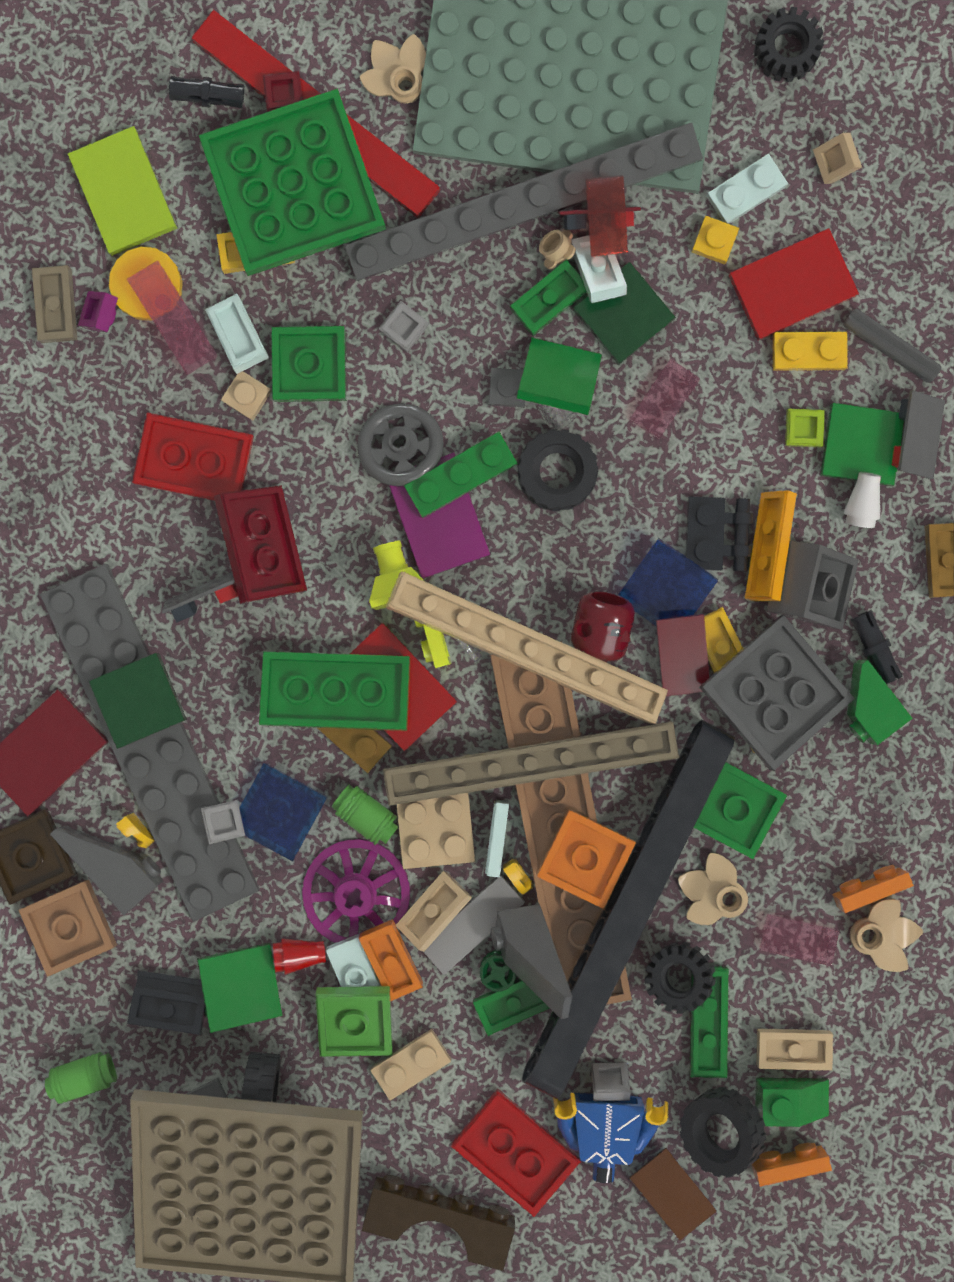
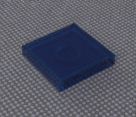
M658 538L620 590L618 596L627 599L633 605L636 613L656 626V620L694 615L718 582V578Z
M263 763L239 808L245 836L293 862L328 796L273 766Z

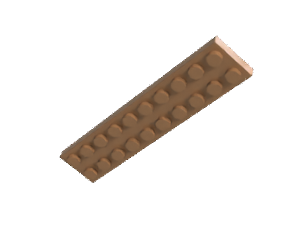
M490 655L508 748L580 736L571 689L499 657ZM588 773L516 785L538 902L567 981L603 909L537 877V873L568 809L597 822ZM626 967L607 1005L632 1000Z

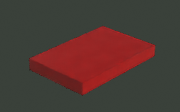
M830 228L730 272L728 275L758 341L774 334V332L786 329L859 295Z
M147 413L132 483L215 501L214 496L220 493L242 491L254 435Z
M384 623L379 625L350 653L354 655L410 656L407 731L385 730L403 751L409 748L457 702Z
M498 1088L451 1143L453 1149L533 1217H535L581 1162L576 1154Z

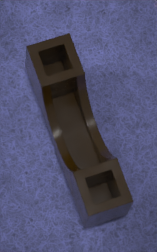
M394 1175L375 1178L361 1231L397 1241L408 1228L415 1224L427 1221L443 1223L456 1231L463 1240L468 1262L504 1271L515 1232V1216L510 1215L508 1209L499 1205H490L489 1208L474 1205L475 1201L464 1195H455L454 1198L439 1195L440 1191L429 1185H420L419 1188L404 1185L405 1181Z

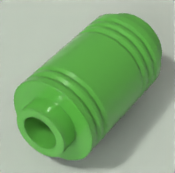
M349 784L332 805V808L337 811L335 813L337 817H340L341 820L367 840L373 842L374 845L379 840L386 844L399 827L393 823L397 816L358 786L354 788Z
M98 1052L51 1068L49 1070V1077L45 1078V1089L50 1099L55 1098L58 1104H62L110 1088L111 1083L117 1081V1073L112 1057L109 1053L103 1055L102 1052Z

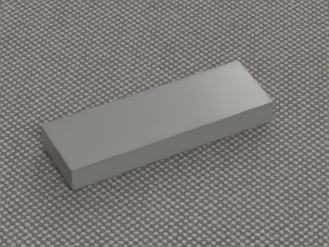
M500 874V877L495 878L463 907L423 953L445 975L491 934V928L496 927L498 911L520 908L525 903V900Z

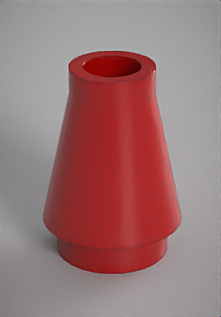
M281 938V942L272 943L275 973L284 972L287 975L319 963H326L324 941L315 942Z

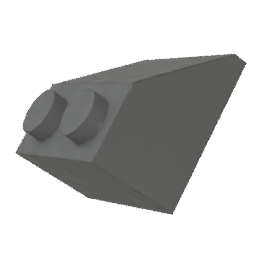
M789 541L781 600L769 601L767 611L780 616L784 615L788 618L843 630L859 560L820 544Z

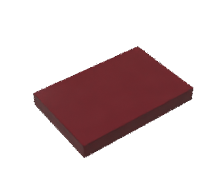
M282 485L220 493L214 496L240 604L307 591Z
M57 689L0 743V787L27 816H30L109 741L61 689Z

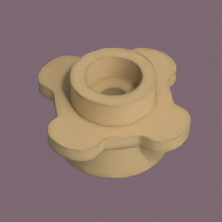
M560 230L550 231L541 240L539 251L546 258L544 266L547 269H554L557 264L571 259L575 254L576 248L571 243L573 234L569 230H563L562 232Z

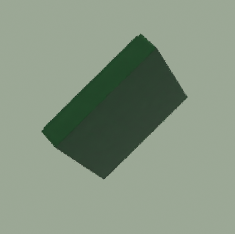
M631 262L621 268L627 284V295L591 303L589 296H587L573 309L618 365L623 363L676 318Z
M154 653L89 681L117 749L187 720L159 653Z

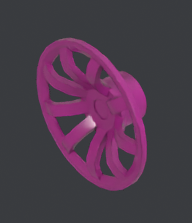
M363 839L344 840L324 849L309 866L303 881V906L314 928L325 938L337 943L347 939V937L338 935L329 930V928L342 915L350 918L349 938L357 935L359 932V916L365 915L375 926L384 923L373 909L374 905H388L399 908L393 919L396 925L407 913L409 906L410 885L405 869H403L402 863L384 846L380 844L374 845L373 842ZM349 848L370 850L360 874L354 873ZM338 851L344 867L345 876L342 878L322 865L328 857ZM378 854H380L394 869L371 880L368 876ZM317 872L330 881L335 887L334 891L311 893L315 873ZM399 877L401 899L377 894L376 890L379 887ZM322 901L335 902L336 908L321 922L315 913L312 903Z

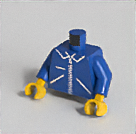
M571 1092V1098L567 1101L553 1098L557 1126L569 1148L579 1152L580 1161L593 1163L592 1179L600 1183L614 1182L615 1164H632L634 1155L642 1153L655 1135L659 1125L665 1124L668 1120V1102L665 1101L661 1107H654L653 1098L651 1097L646 1099L645 1112L642 1097L630 1096V1100L593 1101V1094Z

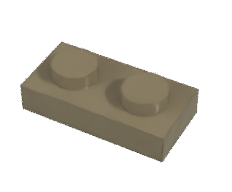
M68 265L32 268L37 340L41 343L76 341L77 327L72 269Z

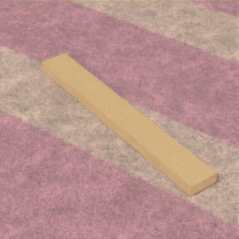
M405 572L399 573L385 607L649 724H656L668 692L667 689Z

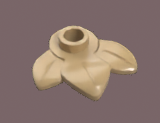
M415 34L406 39L401 49L389 43L375 40L371 49L373 69L360 75V80L365 89L375 96H391L399 103L407 104L417 100L421 94L423 79L421 73L424 70L426 58L424 45ZM404 80L412 82V87L407 91L399 88L400 83Z
M712 852L708 854L705 871H688L678 877L682 892L693 901L687 911L686 918L696 924L711 925L722 916L733 918L743 913L747 907L748 896L745 889L737 883L736 868L720 854ZM728 892L734 893L735 902L732 905H725L722 900L724 894Z
M886 899L876 903L871 908L867 918H862L854 923L850 931V940L856 950L870 955L877 967L886 971L901 972L908 970V961L902 949L915 942L923 934V929L911 919L900 916L901 904L896 899ZM868 929L873 930L874 938L870 942H864L862 939L863 932Z

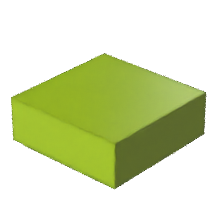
M787 409L785 446L823 447L825 410Z

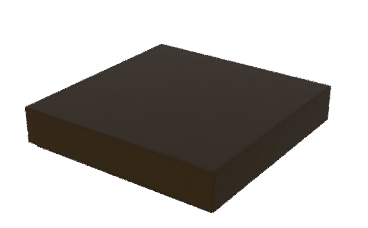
M48 808L0 830V886L9 905L77 874L70 856L50 835L57 828Z

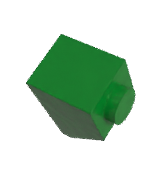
M858 660L854 663L850 694L855 699L848 704L847 715L853 722L849 725V728L862 743L867 740L870 744L879 745L913 718L868 660Z
M756 1077L755 1106L759 1110L758 1113L761 1119L763 1118L765 1126L801 1127L829 1116V1079Z

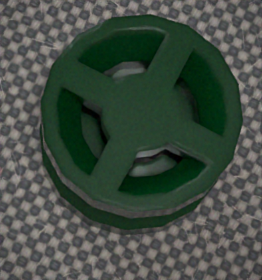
M500 950L487 953L480 963V978L487 989L501 992L513 985L516 974L504 963Z

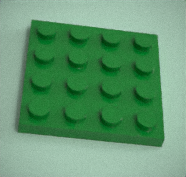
M338 88L199 135L247 276L386 230Z

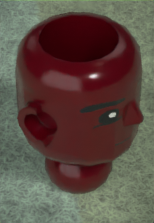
M595 591L583 595L577 606L571 633L573 647L606 663L624 657L628 643L631 640L630 635L635 616L633 605L627 599L612 593Z

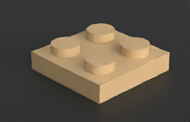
M469 793L397 804L403 869L475 862Z

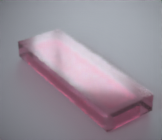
M158 260L127 279L187 375L218 357Z

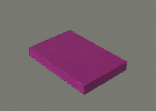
M455 453L442 456L436 467L455 457ZM389 485L422 579L490 556L469 493L422 518L404 486Z

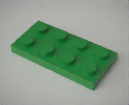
M263 651L259 725L407 731L411 658L410 656Z

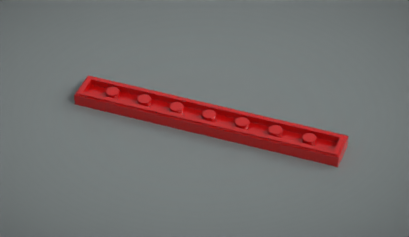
M215 10L210 13L192 36V40L197 46L264 98L263 75L293 72ZM301 78L303 100L321 94ZM347 115L369 180L419 219L440 192V187Z

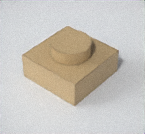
M841 133L813 149L824 184L836 182L862 168L851 133Z
M242 371L236 375L221 401L254 421L272 390Z

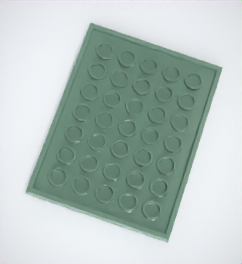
M433 0L413 154L550 173L692 122L703 156L702 161L634 185L698 194L728 0Z

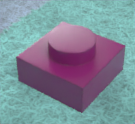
M88 291L78 326L91 331L108 333L109 327L116 318L115 307L118 297L106 292Z

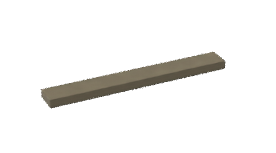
M670 721L384 768L383 774L388 805L390 806L677 759L679 754L674 724Z

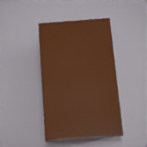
M664 1148L629 1177L680 1241L717 1212L715 1207L667 1148Z

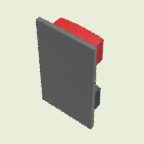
M910 390L909 399L901 400L899 419L905 421L902 446H894L892 465L897 467L899 471L934 479L945 400L914 390Z
M230 572L166 600L162 608L163 614L171 611L177 623L195 615L197 606L194 600L215 592L221 604L237 597L238 593L233 573Z

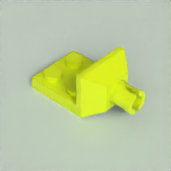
M400 540L373 548L380 569V576L375 577L369 600L371 608L375 610L386 607L400 572H405L423 580L412 567L408 568V564L403 556ZM415 621L416 627H424L427 640L421 641V646L426 663L433 662L435 668L452 664L443 633Z

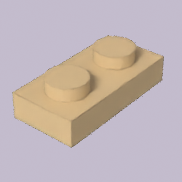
M443 871L400 919L396 927L418 950L425 952L470 901L472 896L449 873Z
M430 1029L394 1052L392 1056H388L372 1066L371 1072L391 1101L449 1064L451 1057L433 1029Z
M757 1029L756 1065L759 1069L832 1071L833 1033L830 1030Z

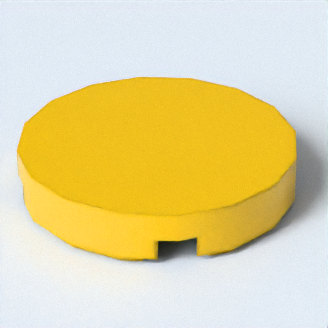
M138 247L128 250L116 260L110 271L109 289L111 295L118 297L117 305L125 314L137 320L152 321L169 313L176 307L182 295L183 281L177 265L166 253L156 248Z

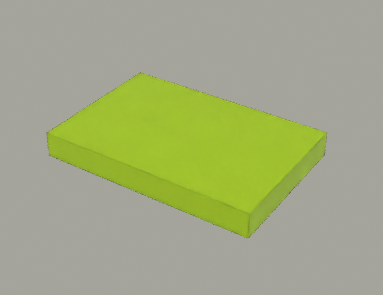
M135 126L68 153L111 256L178 229Z

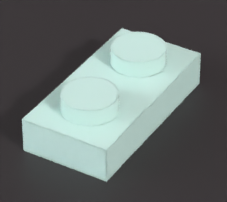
M768 153L708 192L706 197L721 220L730 224L786 188L788 182Z
M606 231L572 239L571 243L576 248L573 256L590 302L594 303L627 295V284Z

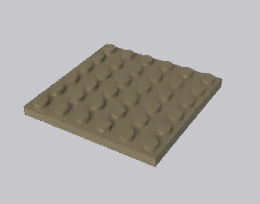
M134 1089L130 1099L136 1268L280 1282L354 1281L363 1111Z

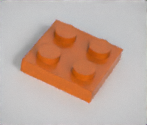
M568 809L539 868L537 877L604 909L636 842Z

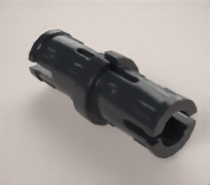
M170 77L169 99L171 101L202 103V107L208 108L211 105H224L243 109L244 84L212 81L211 77H203V80Z
M869 610L858 615V617L851 618L850 621L853 623L864 649H862L864 657H869L874 669L884 682L888 684L901 678L903 674L889 648L891 642L889 638H884L873 611Z

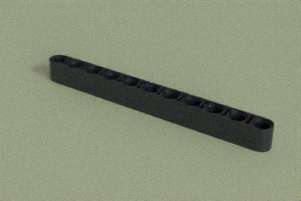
M699 720L692 729L606 906L602 910L567 981L572 994L568 1018L560 1019L552 1011L522 1074L523 1083L555 1099L559 1098L565 1090L731 753L735 737L704 720Z

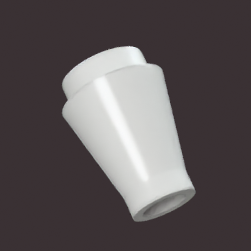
M859 472L858 480L844 510V514L847 515V524L864 528L875 527L876 520L880 519V475Z

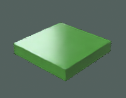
M390 986L317 987L316 1008L320 1057L392 1056Z

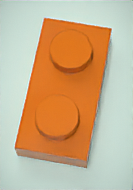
M889 865L874 871V878L861 882L860 879H853L839 886L841 891L832 895L837 908L847 913L914 885L907 871L901 868L895 869L894 865Z
M393 919L359 934L358 939L381 986H390L391 1001L423 988L422 978Z
M802 1143L797 1145L793 1152L781 1154L779 1151L763 1152L759 1155V1159L752 1164L754 1176L761 1187L832 1171L829 1156L822 1145L816 1146L815 1143Z

